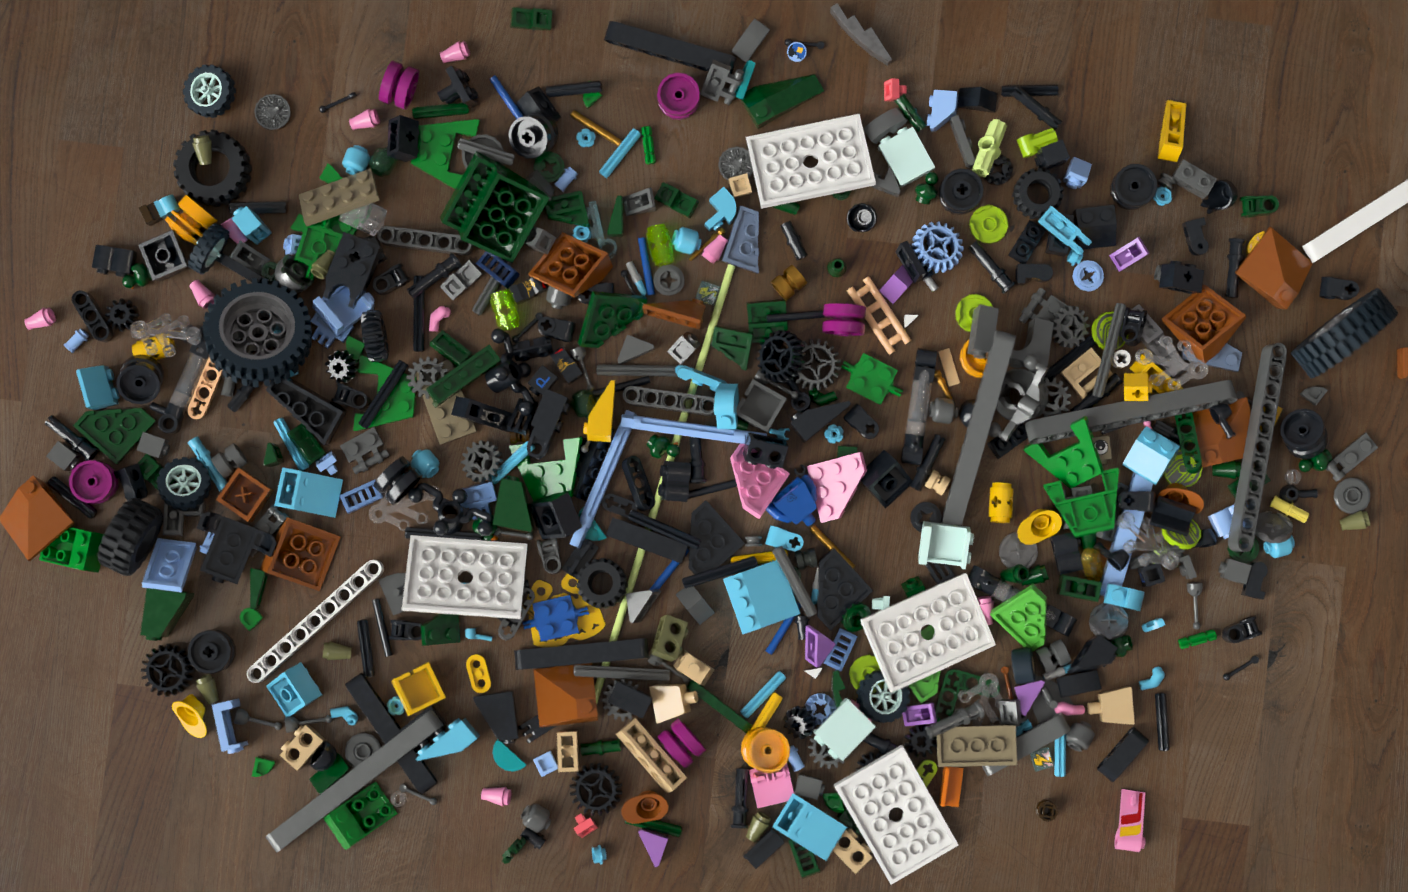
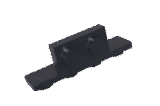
M612 428L611 441H612V439H613V433H614V431H615V429H613V428ZM582 437V444L579 449L580 457L576 466V477H579L580 480L574 492V497L584 501L587 500L610 442L591 441L588 451L583 453L581 447L585 445L587 438Z

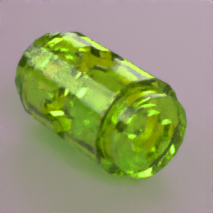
M665 224L648 227L646 237L652 262L655 263L656 267L673 263L675 255L668 228H666Z
M509 289L490 294V303L493 312H495L498 328L508 331L520 327V318L517 309H515L513 295L509 292ZM502 306H505L506 309L510 308L508 315L500 313Z

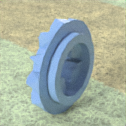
M1087 260L1080 262L1074 268L1072 277L1074 284L1080 290L1089 292L1100 287L1104 279V273L1098 263ZM1085 271L1087 273L1095 272L1093 276H1091V281H1089L1088 279L1083 281L1081 280L1085 276Z
M823 693L812 695L805 703L807 711L813 710L811 715L817 717L814 722L818 725H821L836 710L833 699ZM815 702L820 706L827 703L824 708L826 716L820 712L813 715L817 710Z

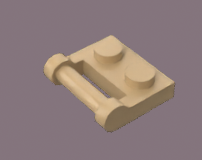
M1092 348L1061 372L1081 399H1084L1087 393L1094 388L1097 376L1083 387L1079 385V382L1096 368L1100 367L1101 363L1100 357ZM1111 371L1109 372L1108 378H1110L1113 375Z

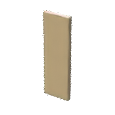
M950 349L938 351L948 386L959 384L960 381Z

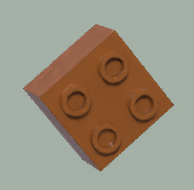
M238 467L216 500L246 521L253 522L274 492V489L243 468Z

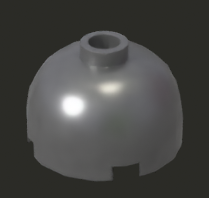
M296 254L293 256L285 255L276 265L274 273L281 288L283 285L288 287L289 293L292 290L296 293L303 292L314 282V278L310 280L311 272L309 278H305L308 266L294 261Z

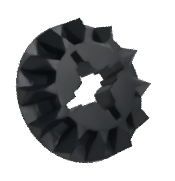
M1000 154L993 164L996 166L1003 164L1001 168L1002 174L996 172L992 175L991 173L995 169L992 165L989 175L984 177L986 181L994 185L1006 183L1013 172V165L1009 158Z
M922 502L911 511L910 520L912 526L921 533L923 522L919 523L922 518L921 511L925 514L933 513L929 517L930 522L941 523V512L932 503Z

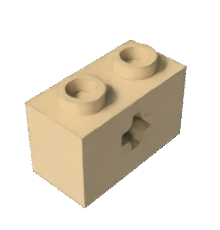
M578 730L558 731V772L579 771Z

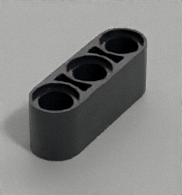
M81 290L76 291L72 295V303L92 336L101 342L111 341L114 331L107 324V319L93 296ZM85 295L86 302L80 305L79 299ZM92 312H96L97 315L94 321L89 319V315ZM105 328L107 334L106 336L101 338L99 336V332L101 329Z
M1132 727L1103 759L1097 770L1111 782H1114L1147 745L1149 739L1135 727Z

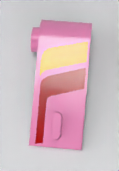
M1121 790L1119 828L1115 835V849L1140 852V849H1144L1145 837H1142L1145 792Z

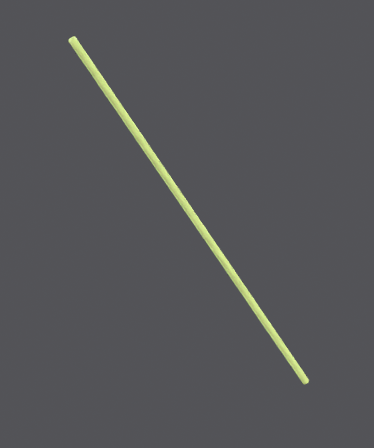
M730 264L727 266L695 367L699 371H703L713 339L714 328L717 326L735 266ZM692 380L687 394L695 395L698 385L693 383ZM693 399L686 401L685 407L687 409L691 408ZM681 412L679 421L686 422L689 413ZM674 434L671 444L678 442L679 446L682 435ZM668 455L666 461L674 462L675 457ZM662 476L660 478L658 487L662 483ZM658 487L654 497L655 505L650 509L648 516L656 519L661 504ZM647 527L644 528L652 532V529H649ZM638 548L627 582L628 588L625 590L627 593L633 592L646 550ZM623 595L609 642L618 640L628 608L626 595ZM611 661L602 662L601 666H609ZM597 677L595 683L596 704L598 703L605 678Z

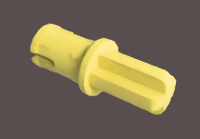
M1276 495L1270 503V507L1302 523H1305L1309 517L1308 512L1294 506V503L1290 504L1278 498Z

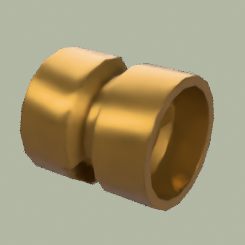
M792 264L783 271V276L778 275L771 281L773 287L786 301L795 294L794 290H800L807 284L805 278Z

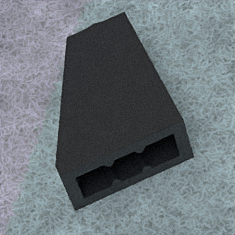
M514 691L474 696L475 704L498 741H504V744L515 743V739H518L520 735Z

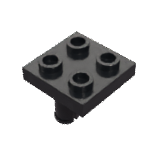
M454 66L445 69L452 82L451 85L437 92L440 100L450 104L461 98L464 104L472 108L479 105L477 100L479 95L474 88L471 89L468 83L470 78L467 73Z

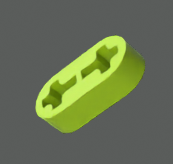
M929 759L923 760L916 769L919 776L923 778L922 781L926 788L937 772L936 764ZM931 763V768L933 769V771L927 772L926 775L923 776L922 774L925 771L923 766L929 765Z

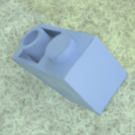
M934 90V94L930 95L929 107H932V113L928 114L927 126H930L931 132H936L951 117L956 115L958 104L957 91Z
M1073 157L1063 182H1066V186L1072 189L1081 188L1087 182L1092 164Z

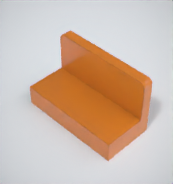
M943 767L938 803L940 806L959 807L964 768Z

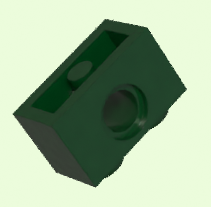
M1060 575L1056 594L1099 602L1102 582Z

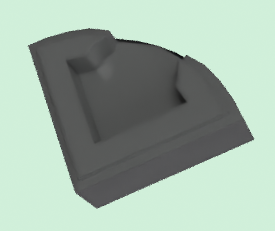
M1313 386L1304 389L1300 395L1316 406L1328 390L1323 387Z

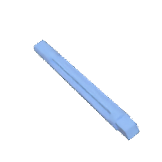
M626 410V412H625V414H624V415H631V416L636 415V416H637V414H635L634 412L628 411V410ZM619 424L581 513L580 523L582 528L574 532L569 543L570 545L581 549L632 428L621 427Z
M622 414L620 422L621 427L741 444L746 443L748 432L767 436V433L717 429L716 426Z

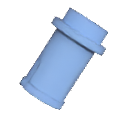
M571 167L565 168L563 175L554 183L563 192L573 179H577L578 173Z
M82 328L75 330L76 333L64 344L72 353L84 341H88L89 335Z
M208 532L203 545L199 546L201 548L200 552L207 554L214 533Z
M792 745L790 746L788 760L795 772L804 768L805 765L797 753L798 748Z

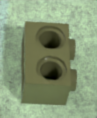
M670 615L661 617L650 654L670 662L679 658L683 651V647H681L682 641L685 640L688 634V622ZM671 625L676 628V634L671 632ZM666 643L671 647L670 653L665 649Z

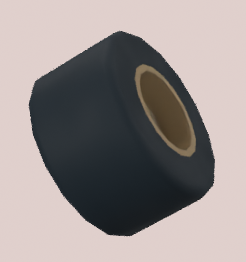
M1031 648L1013 649L1011 651V659L1016 684L1035 682V665Z

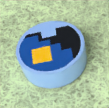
M793 42L788 46L787 55L792 61H801L806 56V47L801 42Z

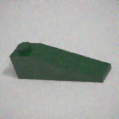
M814 74L755 86L746 91L744 99L740 100L755 126L759 129L823 93L824 89Z

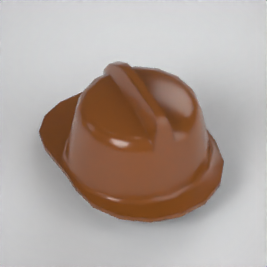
M1180 483L1167 485L1157 495V498L1162 496L1196 507L1195 514L1201 512L1204 507L1202 497L1196 492L1188 490L1186 486Z
M647 790L627 800L622 807L621 814L624 820L632 824L655 821L666 815L668 803L663 796L658 795L654 791Z

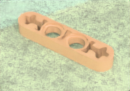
M210 357L207 360L188 406V415L192 419H200L206 415L223 375L222 370L218 371L215 366L210 365L212 363ZM208 370L216 371L217 378L215 380L208 379ZM202 387H206L210 392L207 398H203L200 395ZM200 401L206 402V404L202 403L199 410L202 413L195 415L193 407H197Z

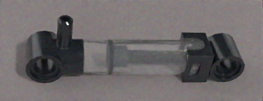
M203 326L198 330L200 341L194 339L189 350L191 352L167 408L155 402L150 404L151 410L163 414L159 419L158 425L160 430L165 433L176 434L180 431L182 420L209 358L205 345ZM169 419L174 421V426L171 429L166 427V422Z
M917 349L901 463L920 466L922 462L929 402L937 360L936 350Z
M975 565L968 575L972 587L1001 602H1005L1022 591ZM1047 604L1046 626L1069 637L1077 619Z

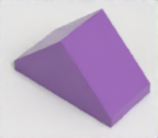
M1140 237L1109 256L1120 272L1148 255L1149 252Z
M903 265L879 291L892 304L913 283Z
M807 625L805 660L818 668L836 644L812 626Z
M1038 680L1014 687L1017 700H1020L1022 715L1026 716L1043 687L1044 681Z
M931 701L906 706V712L902 713L905 726L937 723L934 704Z
M644 828L639 829L638 833L654 866H659L668 837Z

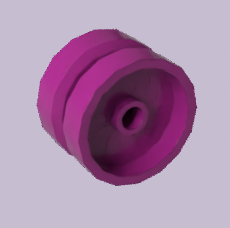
M391 61L382 79L379 101L387 104L394 101L396 107L406 110L417 88L419 69L409 66L404 70L402 63Z
M685 73L668 75L661 81L658 87L657 98L659 107L671 119L682 120L689 118L696 112L699 106L700 91L698 84ZM678 94L682 95L681 98H676L675 96Z
M837 303L824 304L823 315L833 320H825L823 322L822 333L836 336H861L865 334V324L853 321L862 320L866 317L865 306Z
M89 460L79 463L72 470L69 477V487L72 494L78 500L86 503L101 504L109 501L116 494L119 486L118 479H116L113 473L115 470L109 464L101 461Z
M677 718L671 724V729L677 736H674L668 730H664L658 735V738L668 753L686 769L693 763V758L688 750L699 757L706 751V748L691 730Z

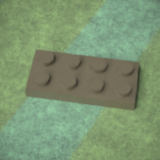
M371 168L299 194L303 219L307 227L380 200L374 173Z
M449 360L443 361L445 365L442 369H448L449 372L455 369L452 362ZM431 365L424 369H431L434 366ZM418 372L416 373V379H417V381L419 380V373H418ZM422 372L425 375V381L434 383L431 375ZM441 374L437 376V381L441 378ZM462 390L437 408L433 406L434 400L431 396L429 399H426L425 394L423 395L440 445L477 432L474 422L451 415L456 396L465 398Z
M1016 725L957 726L937 735L938 767L1017 765Z

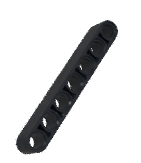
M609 21L604 41L610 44L709 72L713 60L730 66L729 73L732 74L737 59L726 53L615 21Z
M647 638L514 650L515 669L649 658Z
M363 673L358 674L345 683L346 688L385 744L401 733V727L392 714L388 712V708L368 679L364 677ZM413 748L397 760V762L417 791L422 795L438 784L424 760H416L419 754Z

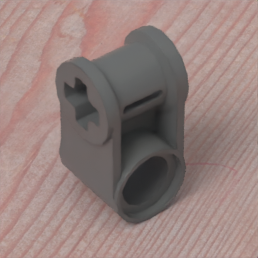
M557 538L544 541L537 540L539 554L545 570L550 574L559 573L562 570V561ZM551 560L558 562V568L554 571L548 568V563Z

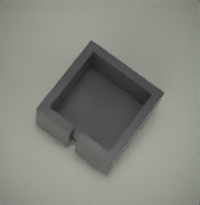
M753 379L744 394L747 399L742 398L737 406V417L768 433L787 398Z

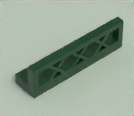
M490 344L426 388V391L434 400L432 404L435 408L481 377L488 370L498 365L501 359Z

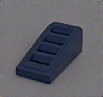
M487 251L476 263L507 289L520 276L515 269L500 257ZM491 256H492V257H493V260H492V261L489 263V265L486 267L485 264L487 263V261H488V260L491 258ZM497 262H499L497 267L492 272L491 269ZM505 267V270L498 277V273Z

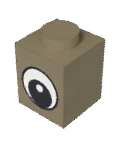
M1109 436L1093 437L1101 463L1107 464V460L1112 459Z

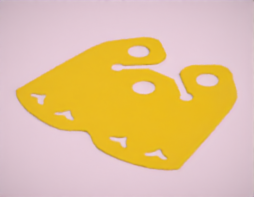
M566 574L561 581V586L568 592L578 594L579 597L577 599L571 596L572 603L576 609L588 607L586 611H589V615L579 616L577 621L579 631L583 629L586 633L581 632L580 634L564 636L556 641L551 639L547 640V642H539V632L536 627H532L531 632L535 646L541 648L562 646L570 638L584 640L598 634L605 627L606 624L600 608L585 602L578 593L577 585L575 587L569 586L568 582L570 579H575L578 583V580L573 576ZM537 580L531 588L535 594L533 603L549 598L553 591L549 583ZM539 587H543L545 589V594L543 596L537 594V589ZM562 593L554 595L551 599L566 596L569 594ZM531 605L529 610L534 613L533 605ZM594 623L599 624L595 629H592Z

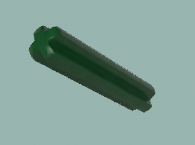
M464 103L412 108L414 119L469 114V106Z
M625 820L626 824L680 837L682 832L681 826L658 820L639 824H632Z

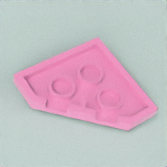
M740 443L730 459L742 507L760 519L790 473L779 467L772 469L764 464L752 465L747 463L743 457L745 444ZM755 449L751 450L752 453L758 452Z
M862 452L807 466L808 474L817 488L816 506L821 523L839 519L844 514V510L855 494L860 480L867 472Z

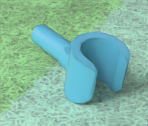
M789 428L769 429V433L777 435L779 439H789L784 436L785 431H790Z
M476 628L465 629V636L468 639L492 641V636L476 634Z

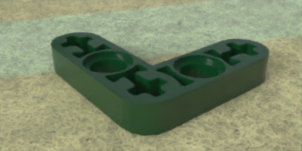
M949 669L944 675L935 706L937 722L940 721V717L937 716L938 712L942 713L943 706H940V703L951 705V709L946 708L945 714L948 717L953 715L960 689L993 698L1000 692L999 684L988 678L957 669ZM953 672H956V676L959 677L958 681L955 680L953 682V687H956V690L945 688L946 684L950 685L951 679L948 676L952 675ZM969 678H975L978 682L974 689H970L967 686ZM981 680H985L983 684L987 686H990L991 683H993V687L996 688V691H992L991 694H988L989 691L987 689L982 688V692H979L978 690L981 687ZM951 691L953 693V700L951 702L943 700L944 692Z

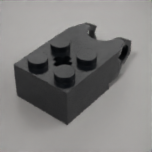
M343 232L326 275V289L323 297L329 299L338 287L347 286L350 290L349 307L354 309L371 282L383 248L380 245ZM358 254L360 260H356L355 263H353V257Z
M545 389L531 423L534 429L527 444V452L531 457L538 460L545 457L556 432H561L564 424L561 420L564 415H568L571 408L570 400L567 397ZM532 444H540L542 451L539 454H534L530 448Z

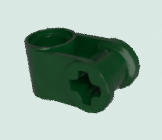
M1271 195L1240 197L1243 211L1241 214L1242 218L1268 216L1279 207L1278 199ZM1265 201H1269L1272 203V210H1268L1265 208Z

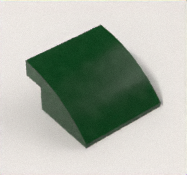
M475 152L443 210L440 219L441 223L458 230L461 240L513 263L548 202L549 196L507 167L481 153Z

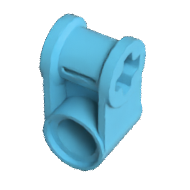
M770 525L765 544L773 547L782 546L787 550L798 551L803 547L804 541L798 534ZM794 537H798L800 546L797 545L795 548H792V544L789 543L790 539L793 540Z

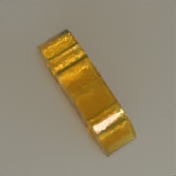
M1086 548L1081 558L1086 578L1092 581H1100L1104 569L1099 551Z

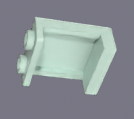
M913 127L900 129L897 131L898 135L893 138L888 136L880 141L881 144L878 146L879 152H882L885 160L891 167L899 188L928 174L935 168Z
M923 521L918 563L927 565V562L957 565L961 566V569H966V564H970L971 552H968L969 545H973L974 534L971 533L970 527Z
M847 698L840 703L841 705L818 729L813 731L816 735L814 739L821 746L825 744L830 749L828 753L835 760L839 758L842 761L876 727Z

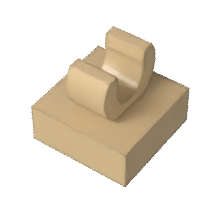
M747 173L728 178L733 198L752 193Z

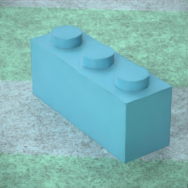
M247 206L237 209L234 212L235 216L231 218L243 234L257 245L272 233L261 218Z

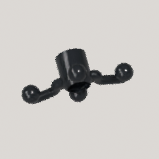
M494 329L491 333V339L498 344L504 342L506 353L501 355L502 364L486 372V383L495 393H499L509 387L515 393H522L525 401L520 403L519 411L525 416L531 415L536 409V402L529 390L520 381L521 378H526L531 374V367L527 363H520L518 365L513 362L514 354L510 335L503 329Z
M427 483L418 484L416 488H412L408 493V498L413 503H418L423 499V490L436 497L432 505L434 510L438 512V521L433 526V530L437 535L459 532L463 524L470 522L473 516L485 520L478 525V532L482 536H488L493 531L492 524L494 518L490 513L477 508L466 509L460 505L468 497L464 489L459 488L453 492V501L443 498L441 491ZM447 514L457 515L453 519H448L444 517Z

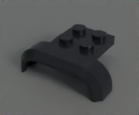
M210 511L201 515L196 528L214 533L200 571L235 584L239 582L252 548L271 557L277 544L274 536Z

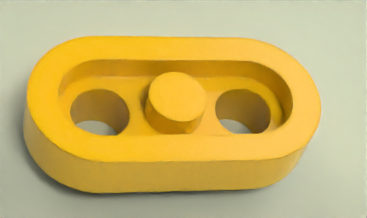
M479 654L472 655L466 662L471 686L474 691L484 693L491 687L487 663L483 656ZM475 660H478L480 662V666L478 668H475L473 666V662ZM480 679H483L485 681V685L483 687L479 686L478 681Z

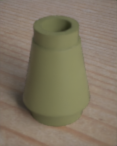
M209 135L194 137L192 145L200 165L211 164L212 140L209 139Z
M327 250L312 264V274L319 279H324L335 253Z
M1360 510L1343 519H1339L1342 531L1366 529V527L1370 526L1367 511L1362 512Z
M331 641L329 643L324 642L322 658H327V660L350 659L352 647Z
M211 674L196 679V686L208 704L219 700L215 679Z
M759 811L756 815L754 814L746 837L756 842L770 826L771 818Z

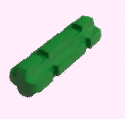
M644 126L641 128L642 136H644L642 139L644 154H646L645 163L654 164L656 159L653 154L655 151L653 137L651 136L652 127Z
M1208 630L1206 633L1201 632L1188 636V638H1181L1178 640V644L1181 649H1186L1189 646H1196L1207 641L1216 640L1217 635L1215 630Z

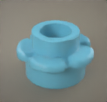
M585 128L578 132L576 138L581 147H591L596 136L593 131Z
M1158 187L1153 199L1158 205L1164 206L1171 202L1172 193L1168 188Z
M576 226L573 230V237L585 243L592 236L589 227Z
M1071 249L1067 262L1071 263V266L1079 264L1083 258V253L1080 255Z
M832 424L825 430V437L828 439V442L834 444L843 439L844 431L842 427Z
M394 696L393 699L387 702L390 714L401 715L404 713L405 710L399 696Z
M600 845L592 848L594 863H600L601 865L603 860H606V850Z

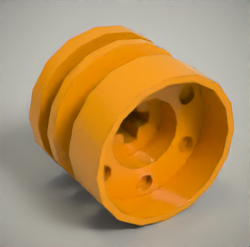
M185 195L178 203L183 212L180 214L172 210L171 213L177 219L174 221L167 216L164 220L182 239L197 245L196 242L198 240L193 237L195 233L202 238L203 233L199 230L201 226L208 230L210 226L217 223V220L193 199Z

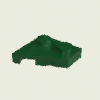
M582 190L554 196L551 201L548 200L545 207L549 220L590 227Z
M715 326L711 346L724 353L729 360H733L742 370L746 371L754 333Z
M440 613L433 620L421 626L422 646L460 643L459 615Z

